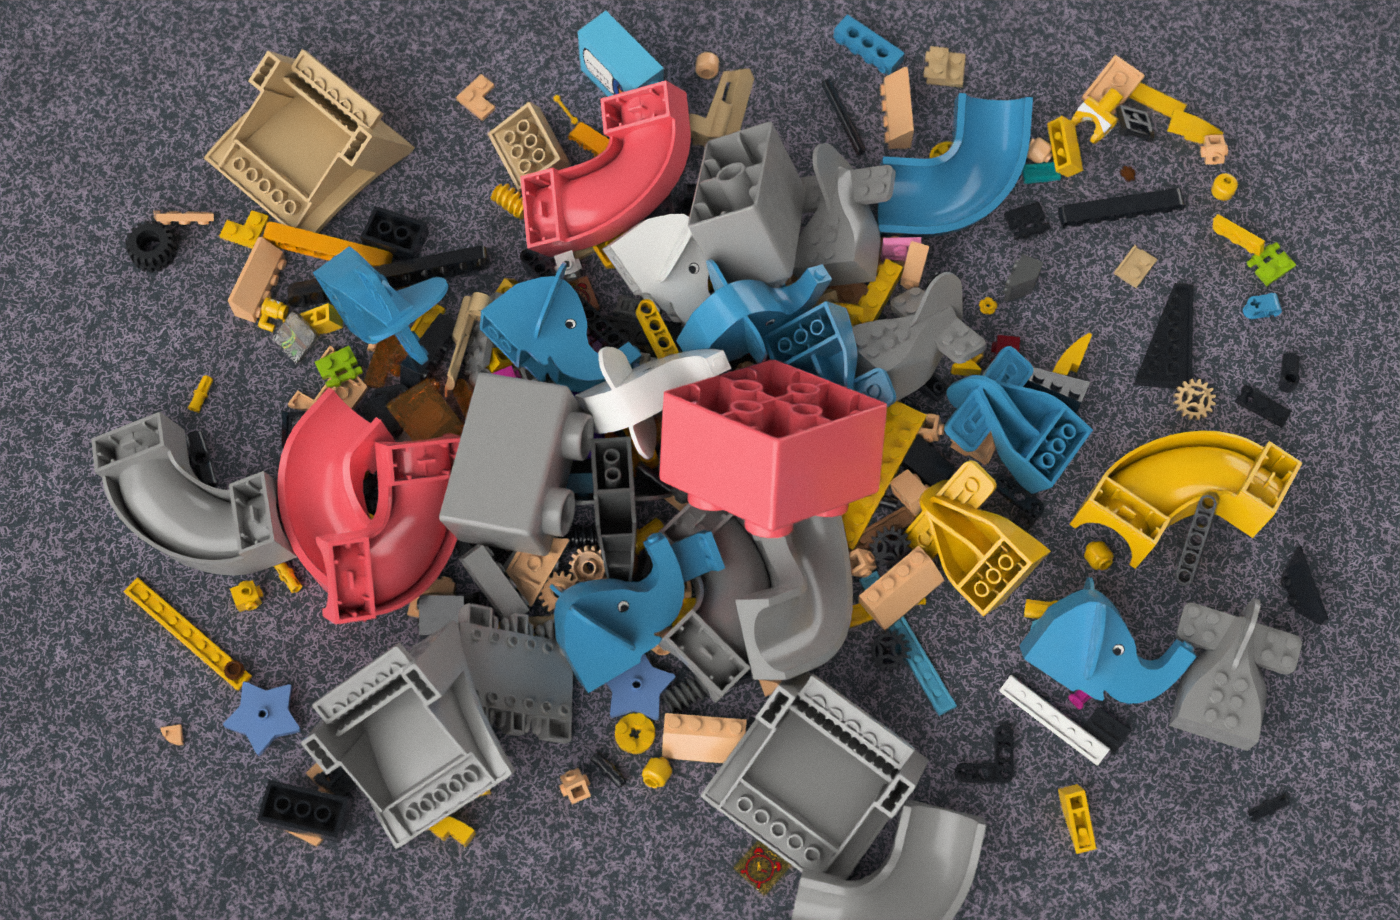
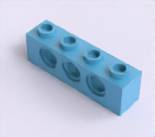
M848 14L834 28L833 38L838 44H844L853 54H859L866 63H872L883 74H892L904 60L905 53Z

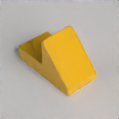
M984 352L965 363H954L950 372L953 375H980L982 370L977 363L983 359Z

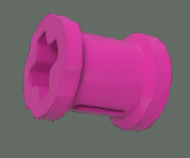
M1077 690L1074 694L1068 696L1069 700L1078 709H1082L1084 707L1083 704L1090 698H1093L1082 690Z

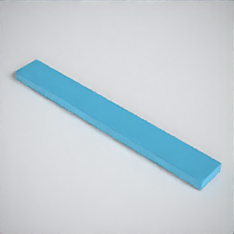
M875 571L870 576L859 579V582L864 590H866L881 577ZM904 616L901 617L888 629L891 630V633L897 630L898 636L902 633L905 635L903 640L910 641L906 646L912 649V651L907 652L911 659L905 660L938 716L956 708L957 705Z

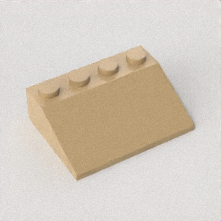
M531 102L526 103L487 133L518 191L522 190L520 176L549 168L561 170L571 165L540 107Z

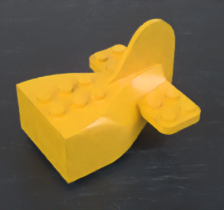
M969 460L958 469L950 480H942L927 488L920 495L919 504L922 512L904 533L908 534L905 540H911V543L907 546L911 547L912 551L917 546H920L932 560L939 554L942 567L949 581L984 617L1005 602L1051 551L1003 516L979 510L980 506L995 491L997 485L996 481L976 461Z

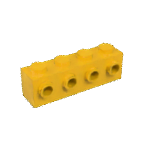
M887 258L884 264L880 263L877 268L878 275L876 280L869 282L867 287L869 291L866 296L862 295L858 305L864 307L863 315L855 316L853 326L877 321L902 276L903 266Z

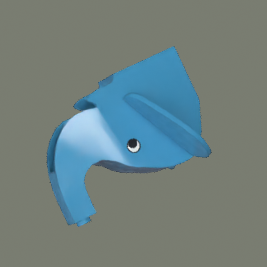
M708 259L706 261L707 269L715 292L692 313L676 341L683 352L697 349L723 350L728 362L742 358L745 354L750 353L757 363H761L767 358L766 346L762 336L811 310L832 281V278L824 265L821 264L807 268L799 280L784 288H772L765 282L758 280H740L727 284L715 261Z
M563 262L555 277H540L518 283L482 309L479 329L517 368H526L541 382H545L546 374H548L556 384L567 386L572 392H583L606 381L600 368L599 353L595 352L588 343L587 319L582 303L572 286L563 279L567 263ZM627 342L619 348L627 357L632 369L636 362L640 364L642 355L636 346H632Z
M661 532L650 535L643 542L652 559L653 567L649 576L639 582H625L610 578L581 582L566 590L554 584L549 586L559 596L554 612L556 641L576 678L588 693L640 663L641 656L656 647L662 640L660 636L654 635V633L671 625L680 612L684 599L683 576L675 553L667 538Z
M1092 577L1086 579L1082 590L1071 593L1049 606L1019 645L1023 658L1071 691L1082 690L1089 696L1103 701V691L1105 690L1119 702L1128 704L1149 701L1165 692L1180 678L1197 657L1191 644L1186 641L1182 643L1178 639L1174 641L1159 659L1150 661L1138 656L1134 639L1118 609L1104 594L1095 590Z

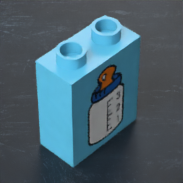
M604 11L578 30L580 68L607 97L664 81V68L607 11Z

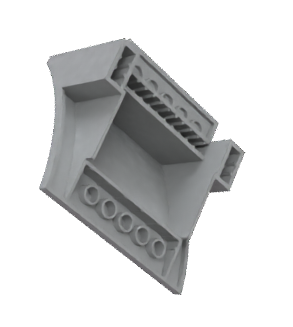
M454 619L408 651L400 642L315 701L311 706L321 716L322 720L300 742L326 774H329L340 765L369 798L382 827L396 849L497 785L515 771L482 708L466 663L459 625Z
M807 671L790 679L782 680L755 717L756 720L700 797L802 872V869L805 868L843 877L846 880L889 818H893L916 787L929 760L917 752L913 746L827 683Z

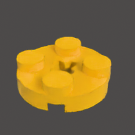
M642 713L628 714L616 724L615 740L617 745L625 752L641 754L647 751L654 742V725ZM632 729L640 730L639 738L635 739L634 736H629L632 733Z

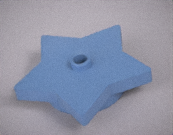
M643 654L640 663L606 682V685L612 692L610 717L614 718L631 712H637L656 721L659 720L660 695L675 680V675L652 667L645 654ZM638 683L640 687L634 688L633 684Z
M243 682L240 707L223 723V726L247 735L256 754L261 756L277 737L301 732L300 727L289 712L292 686L288 684L266 691L250 683ZM266 712V716L261 718L260 715Z

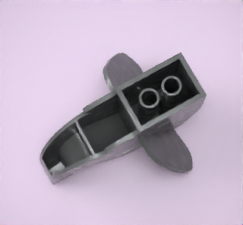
M631 437L590 439L594 496L575 497V505L594 504L598 544L607 579L632 582L637 542L635 501L658 500L672 497L673 494L670 491L668 493L664 491L634 493Z

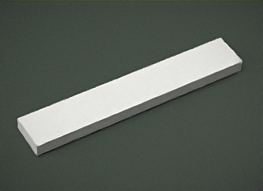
M1010 675L999 690V692L1097 766L1110 750L1109 747L1013 675Z

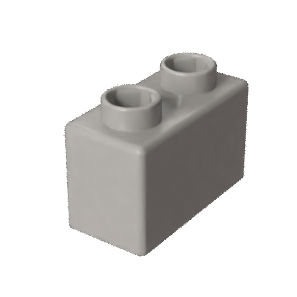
M765 122L710 140L705 146L688 220V228L706 261L708 259L715 261L727 284L740 280H758L765 282L769 287L780 288L793 274L806 189L772 122Z
M484 372L478 374L439 515L440 521L459 541L546 556L550 552L553 537H564L568 533L575 512V496L573 491L566 489L573 460L584 461L590 453V439L594 438V420L590 414L584 413L582 407L567 386Z

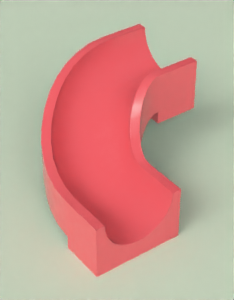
M665 80L600 99L604 134L609 137L608 146L601 154L591 160L565 169L549 168L520 176L527 248L547 257H554L570 250L572 252L583 250L624 233L653 212L677 184L689 156L691 135L687 93Z
M328 388L293 427L281 455L277 482L278 505L286 536L300 562L327 593V572L322 552L318 545H316V536L358 531L364 529L372 522L364 499L363 480L366 471L374 474L377 470L374 442H396L380 419L376 417L371 423L354 412L331 388Z
M448 433L443 434L439 438L419 441L374 442L378 477V504L372 522L364 529L358 531L316 536V545H318L322 552L328 580L327 606L322 609L324 618L334 624L375 619L377 615L392 612L412 602L424 593L438 578L446 566L457 541V538L440 521L439 515L461 436Z

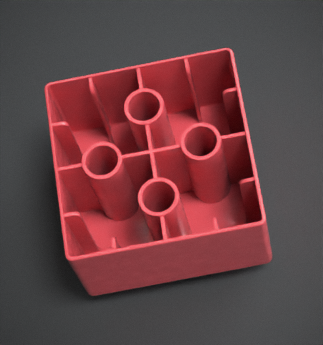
M768 360L666 390L663 396L659 477L662 482L688 493L687 500L695 508L707 511L725 510L744 519L746 530L759 537H784L793 531L794 523L813 516L836 517L843 515L847 512L849 503L879 491L887 404L777 360Z

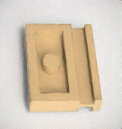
M1134 245L1114 274L1137 288L1154 266L1157 259Z

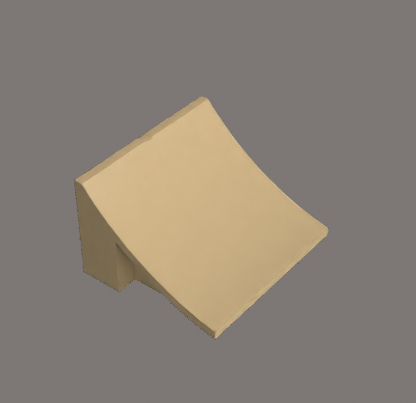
M302 49L296 59L267 51L248 81L261 91L250 110L216 142L204 159L281 224L319 233L353 197L388 168L408 156L415 147L380 120L384 113L310 53Z

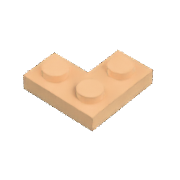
M480 74L456 97V100L483 121L495 110V106L483 98L494 88V84Z

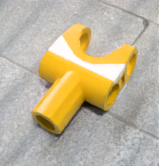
M1113 88L1106 93L1099 103L1090 96L1078 108L1071 121L1074 122L1075 127L1084 121L1094 122L1096 129L1090 142L1095 144L1104 138L1118 122V118L1111 112L1124 98Z

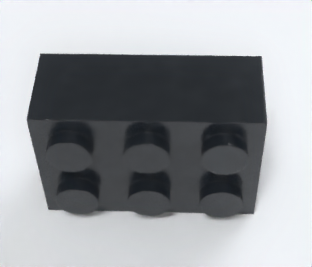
M374 206L360 238L362 245L388 251L393 254L394 258L405 261L418 258L429 231L426 222Z

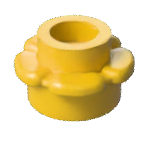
M990 297L982 299L979 302L980 311L987 315L995 313V309H997L996 301H993Z

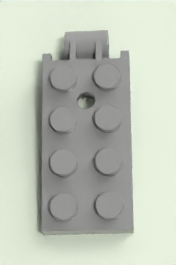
M495 292L490 295V300L494 301L502 294ZM475 320L472 327V336L468 341L469 351L465 357L466 366L464 374H470L469 382L473 387H475L480 372L491 374L485 367L489 365L493 342L479 329L480 321Z

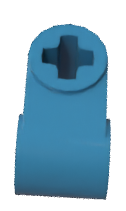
M1276 293L1252 296L1243 308L1244 316L1249 319L1270 317V315L1278 316L1282 313Z

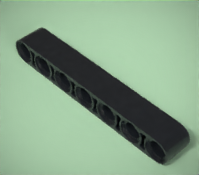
M1173 188L1067 204L1059 207L1057 212L1061 227L1065 228L1066 226H1083L1085 223L1097 224L1105 220L1108 222L1116 221L1119 218H1136L1138 215H1155L1158 212H1161V214L1173 212L1172 210L1178 209L1181 211L1185 208V202L1181 189Z

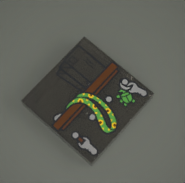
M292 310L272 340L295 364H299L320 337V334L296 310Z

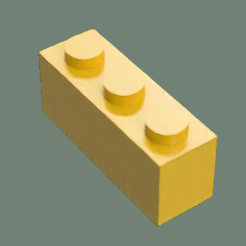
M1063 116L1048 122L1047 126L1056 172L1066 177H1071L1083 171L1074 122Z

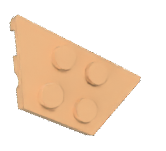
M553 538L550 552L546 556L516 552L506 572L516 584L519 592L526 598L529 606H533L569 543V539Z

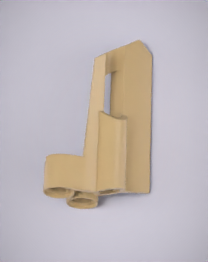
M750 69L724 71L706 118L696 114H689L690 135L695 146L698 144L703 145L705 148L706 143L710 140L740 131L754 81ZM727 82H730L726 100L724 102L722 100V97L725 90V86Z
M474 292L471 297H463L452 333L456 347L447 374L445 397L452 395L474 320L480 321L481 310L493 302L490 300V296Z

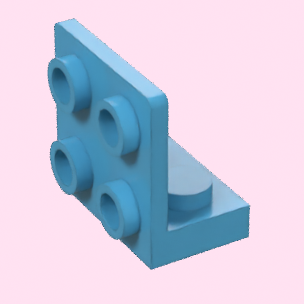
M702 530L670 545L680 565L683 582H687L711 570L721 571L725 569L711 531Z

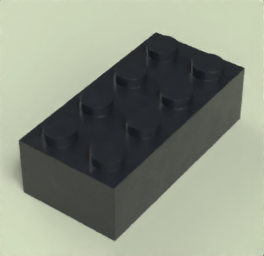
M269 779L256 820L264 826L341 843L352 802L347 797Z

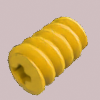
M508 183L504 186L502 184L496 186L492 192L491 200L502 206L503 209L508 210L510 214H513L519 220L524 219L521 192L515 193L516 189L514 187L509 190L510 184Z

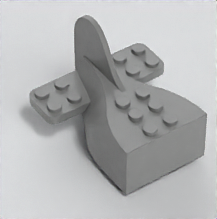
M828 143L818 144L813 151L815 176L800 178L806 189L803 213L815 212V214L798 238L793 274L799 279L807 268L823 264L832 278L828 286L875 281L881 242L879 227L869 204L886 202L891 199L896 172L890 165L854 170L832 145Z
M944 272L936 276L927 287L926 292L919 287H913L891 299V310L900 318L871 321L852 327L858 353L854 379L874 368L886 370L897 396L896 401L922 387L934 373L943 355H946L955 363L962 364L986 349L985 340L962 322V284L960 279L951 272Z
M1253 598L1247 604L1239 617L1199 604L1187 603L1181 612L1176 637L1181 642L1186 641L1193 646L1205 649V651L1187 669L1181 680L1169 726L1246 751L1251 749L1259 742L1267 699L1266 684L1261 668L1284 675L1294 672L1302 647L1300 637L1256 623L1260 610V600Z

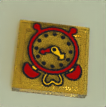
M758 840L733 869L761 895L765 896L792 865Z

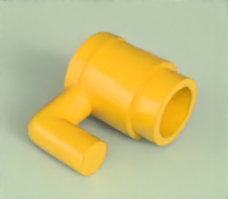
M266 297L261 307L259 328L273 332L276 325L267 323L268 318L284 320L288 314L289 306L283 302Z

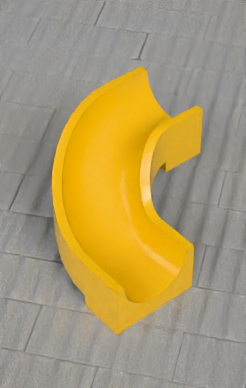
M1191 431L1169 435L1146 443L1115 462L1085 498L1069 525L1076 529L1085 523H1099L1114 529L1129 544L1132 552V559L1129 565L1136 569L1156 546L1164 530L1179 520L1194 515L1202 495L1208 491H1213L1217 493L1220 499L1216 515L1253 538L1276 513L1302 462L1270 441L1262 447L1247 438L1220 431ZM1207 497L1204 499L1206 505H1214L1211 498Z

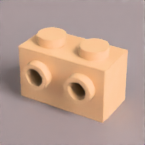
M907 469L892 479L890 487L892 493L916 516L922 512L919 504L920 495L929 486L927 484L924 486L916 473L912 474Z

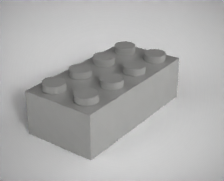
M477 544L458 558L501 619L508 618L513 613L525 614L529 611L527 607L529 605L528 601L523 595L515 591L517 589L516 584L511 578L505 577L503 574L506 572L499 562L497 563L492 559L494 554L488 546Z

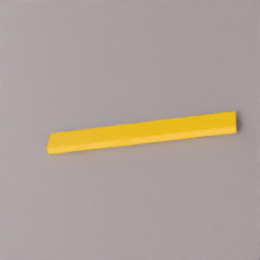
M138 577L123 591L237 691L242 688L243 682H248L252 678V675L245 670L244 675L239 680L233 681L228 679L224 674V668L233 659Z

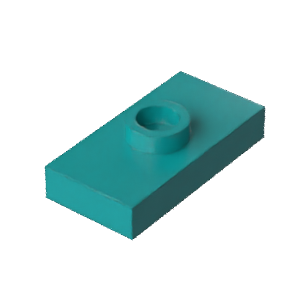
M1054 162L1025 164L1022 170L1024 184L1060 181L1061 174L1055 170Z

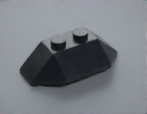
M1300 546L1293 552L1281 575V585L1284 589H1287L1289 594L1287 597L1290 607L1294 608L1296 613L1319 625H1324L1329 620V617L1314 582L1302 546Z

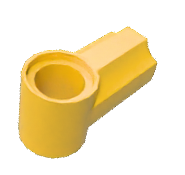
M655 518L640 530L637 529L635 549L637 555L645 549L643 542L650 535L658 533L664 527L660 520Z
M1026 599L1024 617L1039 619L1049 606L1058 601L1045 602Z

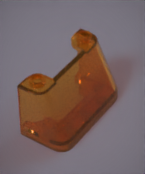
M426 378L386 404L388 410L412 441L439 438L443 434L448 433L462 435L465 423L458 418L440 395L441 391L439 388L441 385L434 378Z

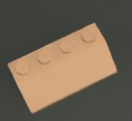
M903 67L884 77V83L880 85V95L884 96L881 104L882 111H885L886 116H883V127H887V132L884 133L885 143H888L889 149L911 148L914 133L908 67Z
M260 236L228 299L234 316L256 323L257 318L261 317V307L265 298H271V289L279 281L278 274L280 270H284L286 266L283 252Z
M917 546L859 595V604L886 631V629L890 628L943 583L944 578L932 559L920 546Z
M665 713L662 757L665 759L724 763L745 735L746 720Z

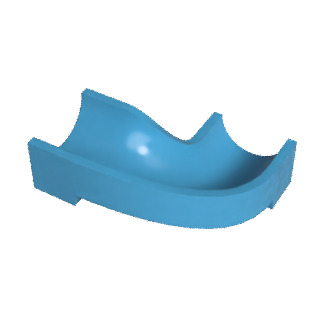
M959 93L954 100L953 140L950 149L946 153L929 159L883 156L880 166L890 165L895 170L896 175L891 199L878 203L877 225L880 236H898L900 238L943 236L972 226L996 209L1014 188L1026 162L1031 135L1033 97L1017 100H986L967 96L966 93Z

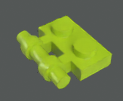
M1277 242L1267 245L1260 256L1254 254L1247 261V265L1250 268L1254 265L1259 267L1255 274L1266 286H1269L1296 266L1285 252L1279 255L1276 253V250L1280 248ZM1269 256L1272 260L1265 263L1263 259Z
M350 346L314 362L323 380L331 377V380L325 382L327 388L334 386L337 388L341 386V383L349 379L354 380L363 373L360 366L352 368L358 362ZM344 370L347 371L346 373H344V374H342V375H340V376H337V375H336V374H338V373H340V372H342V371H344Z

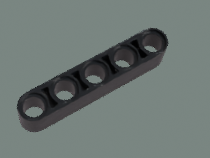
M1213 491L1204 493L1198 501L1175 574V580L1181 586L1191 584L1196 577L1220 501L1217 493ZM1207 497L1211 498L1214 505H1206L1204 499ZM1199 516L1206 517L1208 524H1201L1198 519ZM1193 535H1199L1202 538V542H1195ZM1187 553L1194 554L1196 561L1189 560ZM1181 572H1188L1190 579L1183 578Z

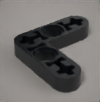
M1000 476L996 480V491L1022 510L1013 520V523L1025 532H1028L1042 515L1045 506L1041 500L1010 477ZM1007 482L1008 488H1000L1001 483ZM1012 487H1014L1015 489L1012 491L1011 495H1009L1008 493L1010 492V490H1012ZM1022 493L1025 500L1017 501L1014 498V494ZM1038 505L1039 511L1036 510L1032 514V516H1030L1029 513L1032 510V506ZM1022 518L1027 519L1029 526L1021 527L1018 520Z
M1000 725L995 730L994 764L960 763L954 770L956 780L962 783L1008 784L1014 776V741L1011 727ZM1005 730V733L1009 734V736L1006 737L1004 745L998 746V743H1002V736L998 735V733ZM1000 750L1008 751L1009 758L1007 760L999 757L998 752ZM998 763H1010V766L1006 765V773L1010 774L1006 779L999 775L1003 770V765L999 766ZM961 768H965L966 772H972V768H976L974 772L975 779L972 778L973 774H966L965 778H963L961 774H958V771H961ZM980 769L988 770L989 777L987 779L979 777L978 771Z

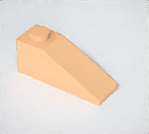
M911 241L900 285L905 289L909 290L913 287H919L929 246Z

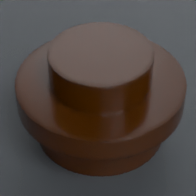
M1124 165L1122 170L1119 171L1127 183L1136 180V172L1131 166L1127 167Z
M237 660L228 662L224 668L225 676L233 681L239 680L245 673L244 665Z

